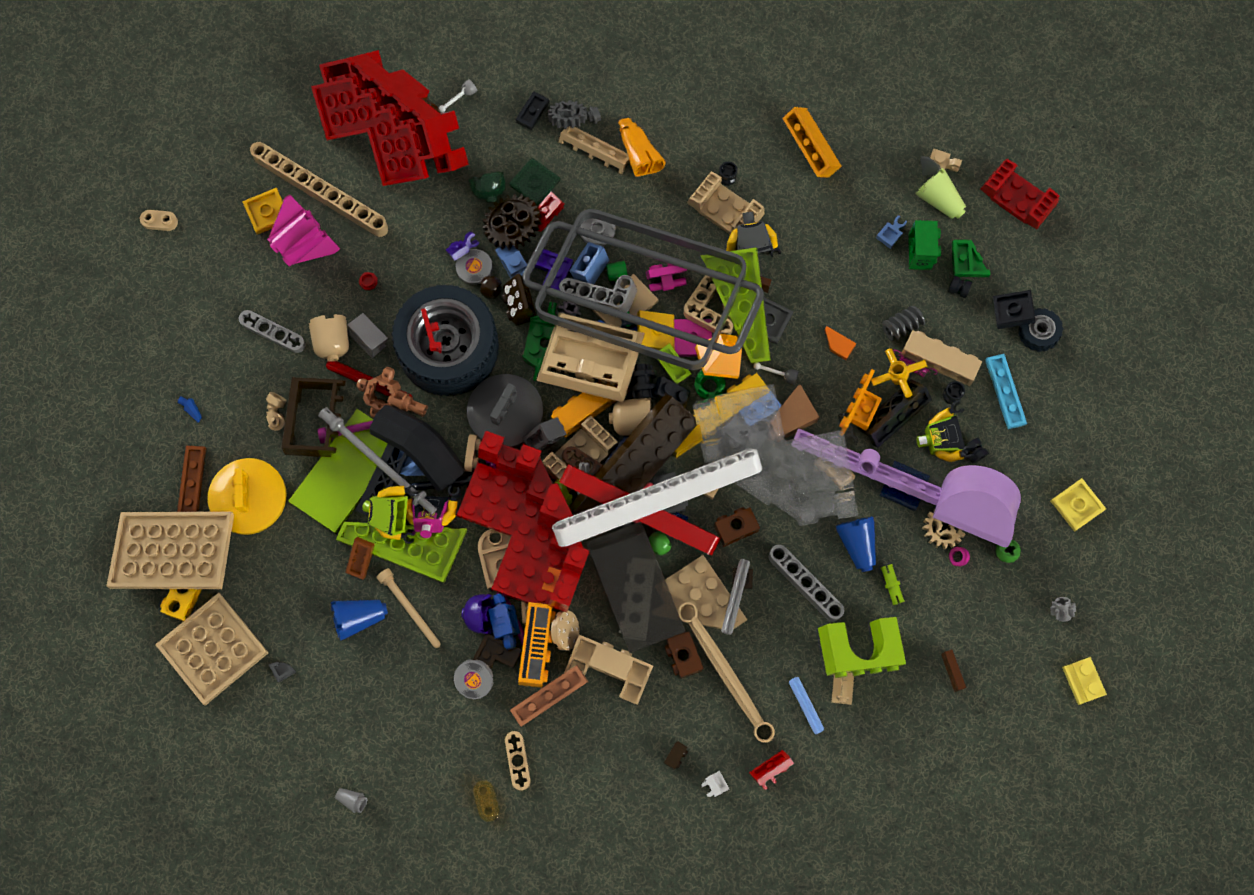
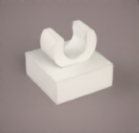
M720 771L705 778L706 781L702 783V787L709 785L711 788V792L707 794L708 797L713 795L716 797L729 790Z

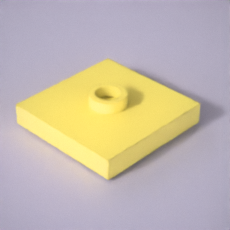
M1082 478L1051 500V503L1074 532L1106 510L1105 506Z

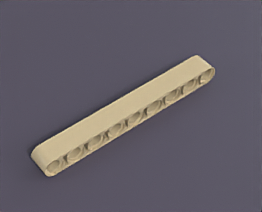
M256 142L251 145L250 152L255 162L373 235L382 237L387 234L388 226L386 220L379 213L264 143ZM353 206L351 209L346 210V207ZM363 215H368V216H367L366 218H364V219H361V218H360V217L363 216ZM383 224L380 228H375L376 225Z

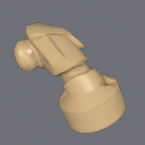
M269 392L266 398L268 403L266 418L269 423L268 427L271 430L277 431L285 425V417L277 410L283 408L287 400L274 392Z

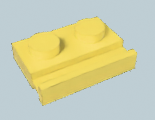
M1091 657L1062 667L1078 705L1107 695Z

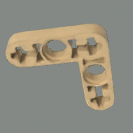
M705 275L686 302L684 316L688 320L714 333L718 325L716 321H719L722 315L706 307L717 290L715 284H711L708 290L706 289L708 282L710 283L713 280ZM698 294H704L707 298L705 300H699L696 296ZM705 316H711L713 318V321L707 323L703 320V318ZM727 318L724 326H728V329L722 330L720 334L731 335L733 332V323Z

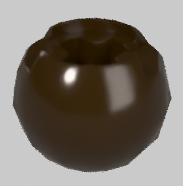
M492 275L482 279L480 283L482 284L480 290L482 296L489 299L498 297L502 284L500 279Z

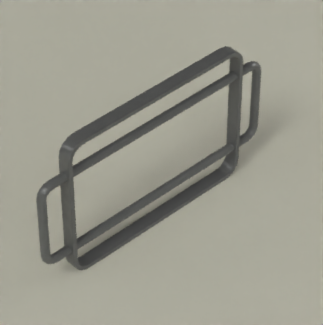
M588 209L581 212L573 225L561 221L550 223L542 234L522 275L524 285L529 289L539 292L535 306L540 319L689 370H698L704 367L709 361L713 350L725 354L739 352L744 345L764 298L763 289L759 285L744 280L746 276V262L742 256L596 209ZM587 219H598L736 263L742 270L737 278L596 233L580 226ZM557 228L569 231L544 284L541 285L530 281L529 277L552 231ZM576 234L734 284V289L712 339L701 338L550 288ZM740 288L753 290L756 293V298L736 344L730 347L717 343ZM546 295H550L707 347V350L700 360L689 361L546 313L541 310V305Z

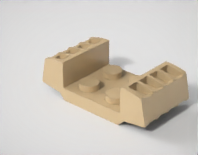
M712 171L687 201L699 214L729 234L737 225L744 224L742 213L753 211L755 222H759L765 214L764 207L759 202L753 199L748 203L721 184L722 177Z
M590 416L581 424V429L555 454L551 452L542 463L548 475L554 481L561 479L568 465L562 459V453L567 447L574 446L599 463H602L620 443ZM574 451L567 452L566 454H568V459L571 460L572 458H574L575 460H577L575 465L578 466V463L583 458V456L580 455V458L578 459L574 456ZM585 460L584 462L590 464V471L592 469V463L588 460Z

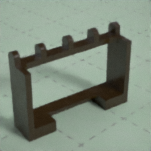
M292 377L281 447L285 455L331 457V453H336L337 448L330 447L331 437H338L339 432L332 431L328 424L324 447L295 445L294 428L298 403H301L302 389L332 390L329 410L337 417H341V414L335 413L336 402H343L344 397L337 395V391H340V386H345L346 381Z

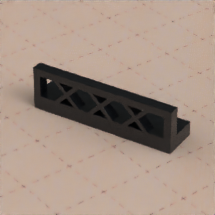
M911 379L907 382L909 388H916L912 392L911 397L906 398L902 389H899L876 410L870 425H875L870 430L857 427L858 430L869 436L873 446L879 448L932 400L926 386ZM903 399L902 402L894 405L896 401ZM884 412H889L886 416L880 417Z
M387 444L381 459L391 468L393 467L394 471L400 475L408 456L403 453L401 459L396 460L400 450ZM378 466L356 511L369 516V513L363 511V503L366 500L370 501L371 497L376 496L382 490L384 484L388 488L396 483L390 477L387 478L388 475Z

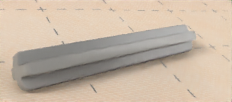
M740 559L721 630L722 633L727 635L733 633L750 561Z

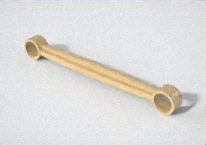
M690 602L681 604L678 609L679 619L689 624L717 673L755 727V738L764 743L771 741L775 735L773 726L763 721L733 669L697 618V607ZM691 606L695 610L694 617L690 620L683 619L681 617L682 607ZM761 725H768L771 729V735L766 740L757 736V728Z

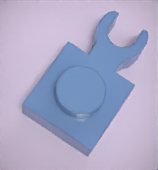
M900 216L895 218L893 225L888 222L876 236V239L890 249L902 236L900 230L907 223L905 221L903 224H899L897 221Z

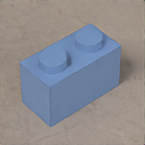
M590 242L587 243L570 269L573 279L595 284L609 262V257L604 247Z

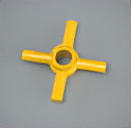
M887 349L885 352L891 364L889 371L886 374L872 378L871 383L875 386L891 380L894 384L900 385L905 397L909 398L912 396L907 383L909 373L927 367L926 361L922 360L906 366L904 362L897 361L893 349Z

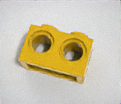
M169 589L167 597L161 602L160 612L175 619L185 621L191 615L202 589H188L183 594H181V589ZM179 603L180 608L173 612V606Z

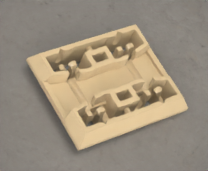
M559 312L558 317L638 344H642L645 333L565 313ZM555 325L537 381L624 403L639 353ZM551 368H555L557 373L551 372ZM570 372L575 373L576 378L569 377L567 375H569ZM608 375L612 376V378L607 379L605 378V376L607 377ZM595 379H600L602 384L594 383ZM607 381H608V382H610V385H611V386H607V385H603V384H606Z

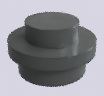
M589 107L587 117L590 122L593 121L594 124H597L598 121H601L599 110L597 107Z

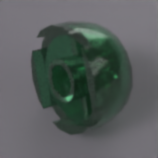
M501 171L484 174L478 180L477 177L468 180L473 195L478 199L486 200L487 203L497 201V197L503 194L506 187L505 175Z

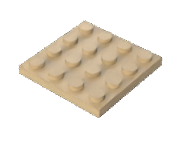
M220 593L216 594L155 644L205 706L269 653Z

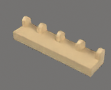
M567 127L560 134L559 143L563 144L566 141L574 145V151H577L579 148L589 153L588 158L593 159L595 156L605 161L604 166L608 167L611 164L619 168L618 173L621 175L630 162L626 152L576 127L573 129Z

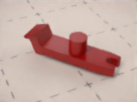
M423 308L421 312L430 342L429 349L430 351L441 353L442 344L441 342H435L432 333L440 330L438 322L430 323L426 308Z

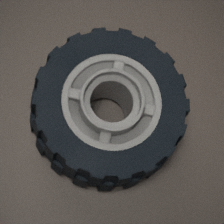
M1037 308L1034 310L1036 323L1019 326V336L1021 342L1025 344L1024 346L1030 348V350L1045 352L1048 349H1052L1060 340L1063 332L1062 320L1060 321V317L1052 310ZM1037 328H1042L1045 332H1039Z

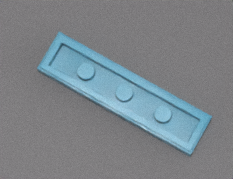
M1005 354L987 357L985 361L1007 429L1025 426L1027 421Z

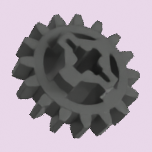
M569 100L566 103L564 101L555 103V106H550L548 110L549 122H552L553 126L557 125V128L564 127V129H567V127H571L573 129L575 126H581L580 123H585L587 109L583 107L582 103L578 104V101L571 102Z

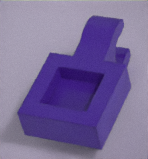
M468 232L465 235L464 241H455L445 250L455 261L470 252V248L478 246L479 241L474 240L470 242V239L475 234Z

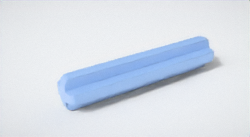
M799 677L791 679L789 684L814 734L824 731V727Z

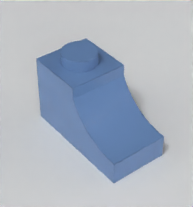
M506 246L503 250L500 247L495 249L511 279L516 274L520 273L521 276L523 275L527 264L520 251H517L514 246L510 250Z

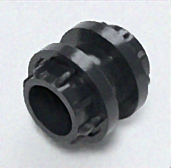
M651 364L635 365L630 381L631 387L628 388L626 393L631 399H655L656 396L653 395L656 384H653V379L657 377V371L653 370Z

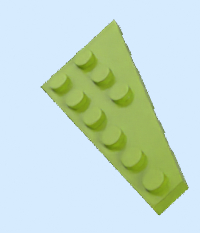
M757 248L729 251L742 256L745 260L746 276L744 280L756 283L762 288ZM708 254L700 255L707 268L737 278L739 277L742 268L738 264ZM712 278L722 303L726 307L735 285ZM743 287L740 288L729 313L738 335H740L756 298V293L753 290ZM764 301L760 305L743 345L751 363L771 360Z
M344 522L336 540L352 547L356 537L362 538L375 544L372 555L445 583L467 533V529L444 527L440 533L432 532L430 538H423L420 532H416L414 536L407 535L409 538H414L411 544H407L403 539L394 540L382 537L375 527L368 523ZM405 525V532L408 529L414 530V525Z

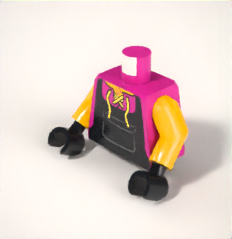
M452 485L449 486L448 493L451 496V500L449 497L425 496V499L437 508L436 512L432 515L420 504L413 505L414 498L410 499V495L408 493L405 494V496H408L406 519L409 524L414 525V530L420 532L423 538H430L432 532H442L444 526H447L454 520L458 505L456 499L461 495L459 487L457 492L452 494L453 487Z

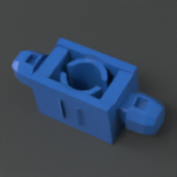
M497 594L493 596V604L496 607L488 609L494 637L504 639L503 644L506 649H513L516 647V638L513 636L521 634L514 605L505 604L506 599L503 594Z

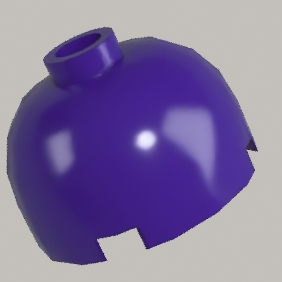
M491 594L474 595L466 602L462 609V619H464L466 626L474 633L490 634L493 632L488 609L496 606L493 604Z

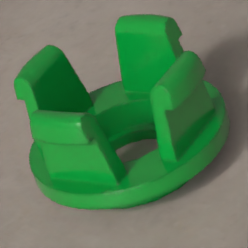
M702 370L697 374L694 383L696 393L706 400H712L718 395L721 396L726 386L724 377L704 375ZM709 379L716 382L717 388L714 392H707L703 389V383Z

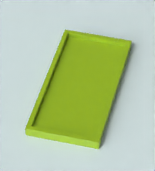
M357 409L345 424V427L373 421V419ZM369 429L353 433L377 456L382 457L388 443L371 435ZM343 435L336 437L330 444V447L337 448L336 453H331V457H321L288 501L335 534H337L343 523L359 504L377 467L375 463Z

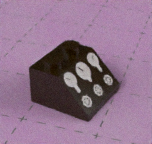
M519 273L503 286L505 293H502L504 303L508 304L509 310H506L508 319L513 321L516 326L530 322V318L536 316L530 289L524 285L522 276Z

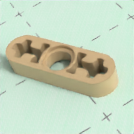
M511 731L505 737L511 780L514 788L523 791L531 783L524 739L519 732ZM512 735L520 738V741L517 742V749L522 747V752L515 751L510 754V750H514L513 744L509 743ZM515 755H521L524 759L523 764L519 767L512 764V759ZM525 768L526 772H522V777L527 778V782L524 783L523 787H520V784H516L519 775L518 773L514 774L513 770Z

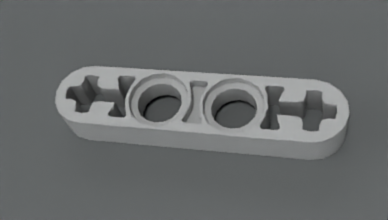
M245 310L239 315V322L244 328L294 353H300L305 349V341L299 334L250 310ZM245 317H246V318L251 317V319H252L254 322H256L255 325H254L252 322H250V321H247V322H246V321L244 320V318H245ZM262 324H268L269 329L267 331L261 332L259 330ZM278 332H284L285 337L282 340L275 338ZM289 338L294 342L299 340L300 346L296 345L294 347L292 342L288 341Z

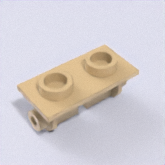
M847 673V677L835 678L834 675L832 703L852 705L854 683L852 673Z

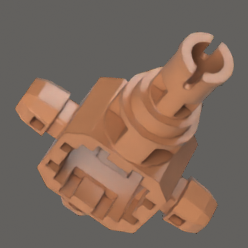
M386 367L381 375L371 380L363 378L357 381L356 387L363 392L365 391L363 399L367 405L371 406L370 416L373 418L385 405L395 406L406 412L409 410L422 417L427 412L425 409H428V405L416 402L408 393L400 391L401 386L399 382L393 380L395 374L393 368ZM376 383L388 386L387 389L391 393L387 400L388 403L381 399L378 400L375 396Z

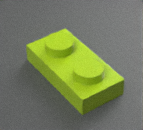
M670 343L659 350L679 357ZM657 359L676 384L691 375L688 369Z

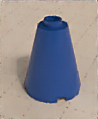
M873 516L836 525V530L856 569H861V572L872 570V566L876 565L875 524Z
M381 600L331 602L332 612L334 611L333 620L340 641L384 620V615L388 614L386 604L381 603Z

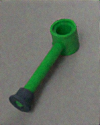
M625 261L606 264L609 282L616 283L620 276L627 275ZM621 319L622 328L631 329L636 326L635 323Z

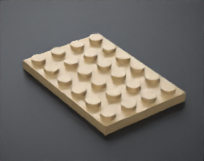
M121 512L106 587L109 589H222L234 514L232 512Z

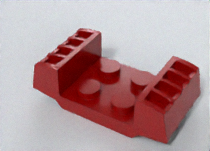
M1006 159L998 166L980 190L1017 219L1038 229L1058 204L1060 195L1050 187L1045 193L1015 173L1014 171L1018 165Z

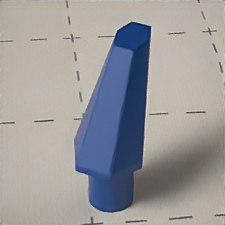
M181 396L178 399V403L183 405L184 410L199 423L201 414L192 398L187 400Z

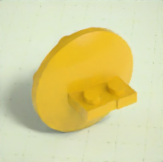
M254 458L239 459L224 466L213 478L208 491L210 512H232L234 514L232 533L242 535L255 534L270 527L280 517L286 503V486L279 472L267 462Z

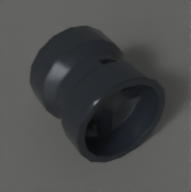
M727 161L721 164L719 176L722 177L721 184L732 185L736 181L737 166L733 162Z
M954 275L948 292L952 294L957 293L960 297L966 298L972 281L968 279L962 280L959 276Z
M958 381L950 382L943 391L945 402L948 404H952L955 401L959 402L965 394L964 385Z
M979 437L965 445V447L971 446L974 448V450L968 452L969 455H975L974 459H970L973 464L989 454L987 449L982 447Z

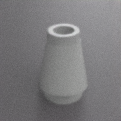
M340 788L335 796L336 800L353 813H361L367 804V798L364 797L363 793Z

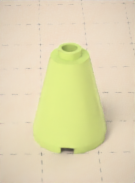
M943 168L915 193L951 219L954 217L958 219L966 212L964 210L966 205Z

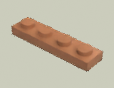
M576 665L510 709V711L522 727L583 686L588 680L579 666Z

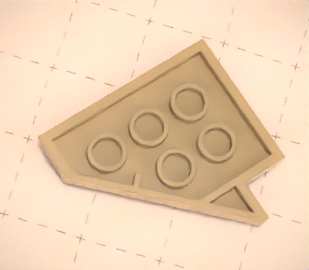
M704 555L654 586L664 604L651 612L653 616L681 621L678 617V609L681 604L690 602L697 607V618L703 626L722 630L730 593ZM691 606L682 607L681 617L685 620L692 619L695 615V610ZM740 608L738 609L734 629L747 621Z

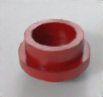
M365 272L360 276L359 284L364 290H373L378 284V279L375 274Z

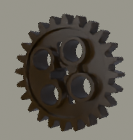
M516 194L512 198L507 195L506 200L500 198V203L493 202L495 207H488L490 213L484 214L487 218L483 220L485 224L483 226L484 234L490 243H493L495 247L500 246L502 250L505 246L508 250L512 246L518 249V244L524 247V241L531 242L530 236L536 237L534 231H540L538 225L542 224L540 221L542 216L538 206L529 197L524 198L522 194L519 198Z

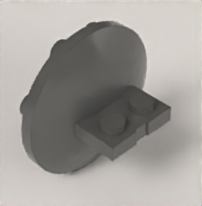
M499 374L487 378L474 389L467 405V418L475 435H478L481 441L485 431H489L504 437V445L513 448L524 444L525 442L522 438L542 423L543 403L537 389L526 379L512 374Z

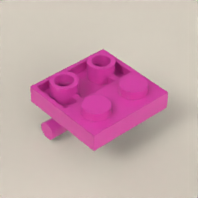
M662 264L649 267L650 270L646 272L647 279L660 277L661 280L660 283L649 284L651 292L673 290L674 287L687 285L686 278L673 280L672 277L673 274L683 273L687 269L668 264L667 267H662Z

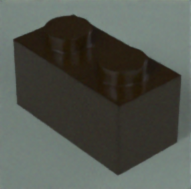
M676 741L664 764L674 770L675 768L678 769L682 763L680 761L681 758H685L688 753L686 750L688 747Z

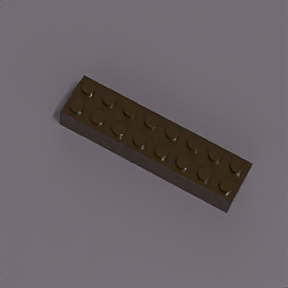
M665 394L595 477L630 494L642 490L700 421L675 398ZM580 493L569 505V508L574 516L600 506L602 503ZM605 532L595 535L593 537L599 540Z

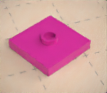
M674 319V329L705 339L712 338L711 331L688 319ZM703 319L707 323L712 322L711 319ZM675 337V351L679 357H698L695 350L697 344Z

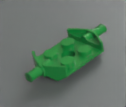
M549 302L547 313L555 315L557 303ZM539 316L530 318L524 355H522L523 360L535 368L534 381H537L547 348L541 347L540 343L545 339L550 341L555 324L540 319Z

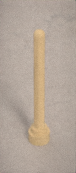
M387 568L376 577L378 581L389 587L433 647L439 648L441 645L440 641L393 581L394 574Z

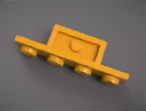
M871 369L869 374L865 373L860 381L862 387H858L853 396L855 402L849 404L846 410L849 414L847 417H843L839 425L842 428L839 433L843 436L850 423L864 430L868 429L882 398L866 390L875 370Z

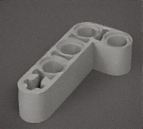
M628 275L620 276L613 290L572 278H565L559 284V289L562 292L626 313L630 310L637 293V287L633 279Z

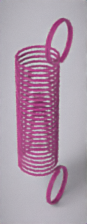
M893 350V352H894V351H897V352H899V353L901 354V355H899V356H902V353H901L900 351H898V350ZM904 356L900 357V360L905 364H913L912 360L909 361ZM917 370V371H918L917 373H918L919 375H921L922 377H924V376H923L924 374H922V373L920 374V373H919L920 371Z

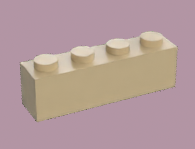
M912 330L902 351V356L915 362L925 360L928 368H933L937 372L968 386L973 383L982 364V361L978 360L976 356L967 355L957 347H949L939 339L929 338L921 331Z

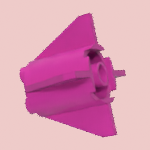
M291 194L284 198L267 239L270 247L276 253L280 252L283 256L282 259L289 267L292 264L335 254L340 248L327 235L325 230L320 229V224L313 217L311 211H305Z

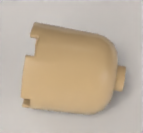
M334 314V318L325 319V315L310 320L309 329L315 354L320 358L327 359L328 362L338 361L339 357L346 354L349 350L346 317Z
M651 398L624 400V403L619 401L615 403L613 413H609V424H613L617 434L630 436L651 411Z

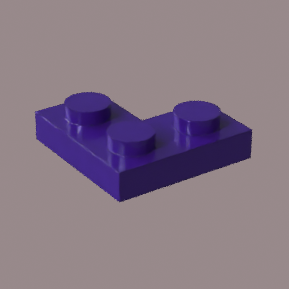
M543 249L535 267L547 271L549 274L558 254ZM565 257L550 288L560 291L559 284L568 277L574 263L572 259Z

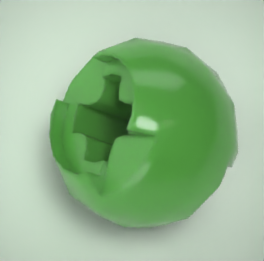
M657 531L649 536L648 543L656 555H665L670 551L672 545L665 533Z
M1011 540L1008 547L996 546V555L1003 562H1015L1020 556V545L1015 540ZM1010 548L1012 552L1005 553L1004 550Z

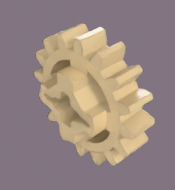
M932 512L927 514L929 518H925L923 521L927 525L923 526L922 530L927 531L924 537L931 538L929 540L930 544L935 542L936 548L942 545L943 549H946L948 544L953 548L955 543L959 544L961 542L959 537L963 538L965 536L961 529L957 528L956 531L954 526L948 525L946 530L940 533L942 527L947 523L933 518L934 513ZM932 525L935 527V533L932 530ZM940 537H946L948 540L940 539Z

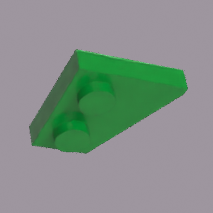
M972 240L952 241L953 277L954 275L959 277H989L991 275L990 270H987L983 264V258L976 251Z

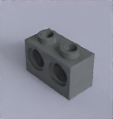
M557 417L539 424L522 439L527 446L542 451L566 435V432Z

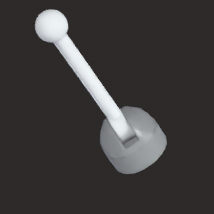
M468 79L464 82L462 92L444 106H439V111L445 112L448 106L464 94L472 95L477 92V88L471 80Z

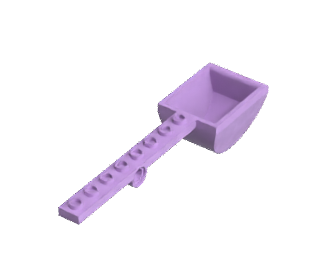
M798 428L791 445L936 505L933 518L1002 547H1008L1011 543L1016 515L1021 502V494L1016 484L1004 474L983 466H962L950 471L945 477L942 487H938L879 462L880 455L873 449H866L859 454Z

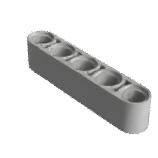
M783 545L772 547L769 553V561L827 620L831 622L839 620L844 614L843 605ZM780 551L783 554V558L776 559L773 556V552ZM794 565L797 572L790 573L787 570V566ZM801 580H809L811 586L808 588L802 586ZM815 594H823L825 600L823 602L817 601ZM829 608H837L839 615L832 616Z

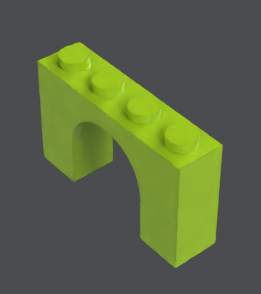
M897 617L880 618L870 622L874 650L869 660L859 658L851 650L845 622L826 624L819 627L818 632L827 676L835 675V678L847 677V673L859 676L864 675V671L876 674L882 672V669L892 672L899 670V666L905 665L906 660Z

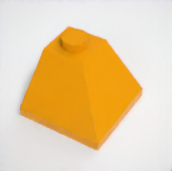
M720 334L717 343L731 347L736 344L738 337ZM697 344L695 350L699 360L704 356L707 347ZM742 348L735 354H725L713 350L709 361L702 367L703 374L738 379Z

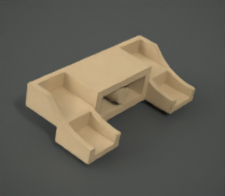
M579 635L565 672L578 665L584 675H586L590 667L623 681L625 684L619 698L638 705L653 665L631 657L632 653L621 649L620 652L613 649L614 646L610 643L603 641L601 644Z

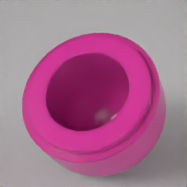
M954 547L949 553V559L954 566H964L969 562L970 554L963 547ZM958 551L963 555L960 562H956L953 559V555Z

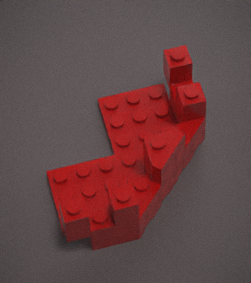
M379 50L319 65L324 83L311 86L326 139L331 140L367 132L383 186L428 178L429 175L424 159L434 158L438 174L454 171L469 165L465 148L451 149L447 137L448 132L459 129L455 110L444 113L436 111L422 99L428 96L430 90L403 69L392 73L386 71L383 68Z
M485 431L479 446L478 458L496 464V469L479 462L477 463L457 517L511 536L491 591L527 604L529 602L549 604L548 606L567 613L590 550L585 549L581 541L566 547L558 545L552 526L556 522L573 515L558 484L552 483L540 458L541 450L524 444L521 450H517L504 445V437ZM549 567L561 570L553 592L542 589L544 583L551 584L554 580V575L548 572Z

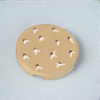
M560 611L555 615L557 616L556 619L552 621L551 637L559 650L569 651L574 648L579 637V623L572 611H567V613Z

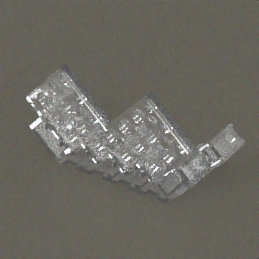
M774 384L717 395L720 414H718L715 398L696 401L693 404L696 424H700L703 438L701 448L704 463H713L747 449L757 450L762 471L736 481V485L766 505L774 504L798 520L799 526L819 523V518L838 515V519L858 516L855 491L835 493V491L854 488L843 430L785 441Z

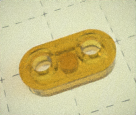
M482 780L475 784L473 794L479 816L484 821L490 822L498 817L500 810L493 785L488 781ZM482 787L487 788V793L484 795L480 794ZM487 807L492 808V813L490 815H487L485 813V809Z

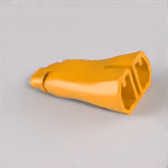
M631 118L619 120V131L634 175L636 177L648 175L663 169L666 163L664 158L651 144L641 127L632 122Z

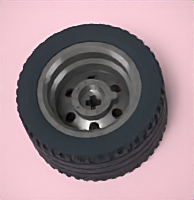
M453 285L431 286L413 294L396 314V319L392 326V342L395 354L407 377L423 391L426 390L427 393L440 396L461 395L464 392L467 393L470 389L473 390L488 378L489 373L493 371L492 368L495 367L499 354V341L495 322L485 302H482V299L477 297L475 293L472 294L470 290ZM423 308H426L430 323L438 322L440 330L432 333L435 342H441L442 344L441 353L430 351L429 349L430 342L428 336H426L427 331L421 312ZM444 321H448V322H449V324H442V323H443ZM462 328L466 330V333L460 334ZM447 356L451 358V361L445 362Z

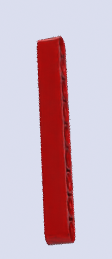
M570 464L567 465L559 481L561 484L602 504L630 494ZM665 510L637 519L711 556L721 539Z

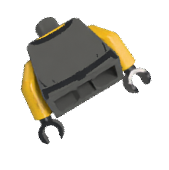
M753 211L742 213L744 224L737 225L732 230L727 242L726 251L757 248L758 253L768 251L771 257H773L772 253L775 250L778 254H781V250L778 247L777 234L768 224H765L764 221L755 222Z

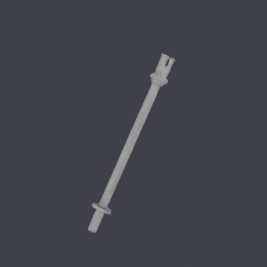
M327 407L321 410L318 416L330 426L332 431H339L399 486H404V488L410 486L408 482L344 426V420L341 417H337ZM411 487V491L413 493L418 492L413 487ZM425 491L420 492L414 497L411 496L414 498L413 505L420 504L431 515L436 512L437 508L425 499L427 494Z

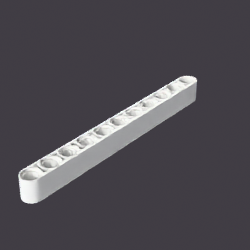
M756 449L741 451L560 520L552 526L558 545L561 547L572 545L755 475L762 471L758 452Z

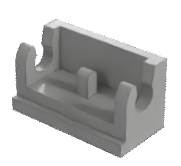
M364 313L347 324L348 334L371 358L375 357L386 347L385 343L388 341V338Z

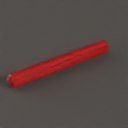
M338 361L326 363L327 369L355 382L363 378L367 380L373 379V377ZM376 383L375 391L387 396L391 395L389 393L390 390L387 389L388 386Z

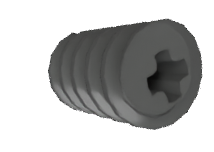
M909 306L907 309L902 310L901 313L895 314V317L892 316L888 320H884L882 328L890 341H893V336L899 340V333L906 336V329L911 333L913 330L912 326L918 329V322L923 326L925 325V319L922 312L916 306Z

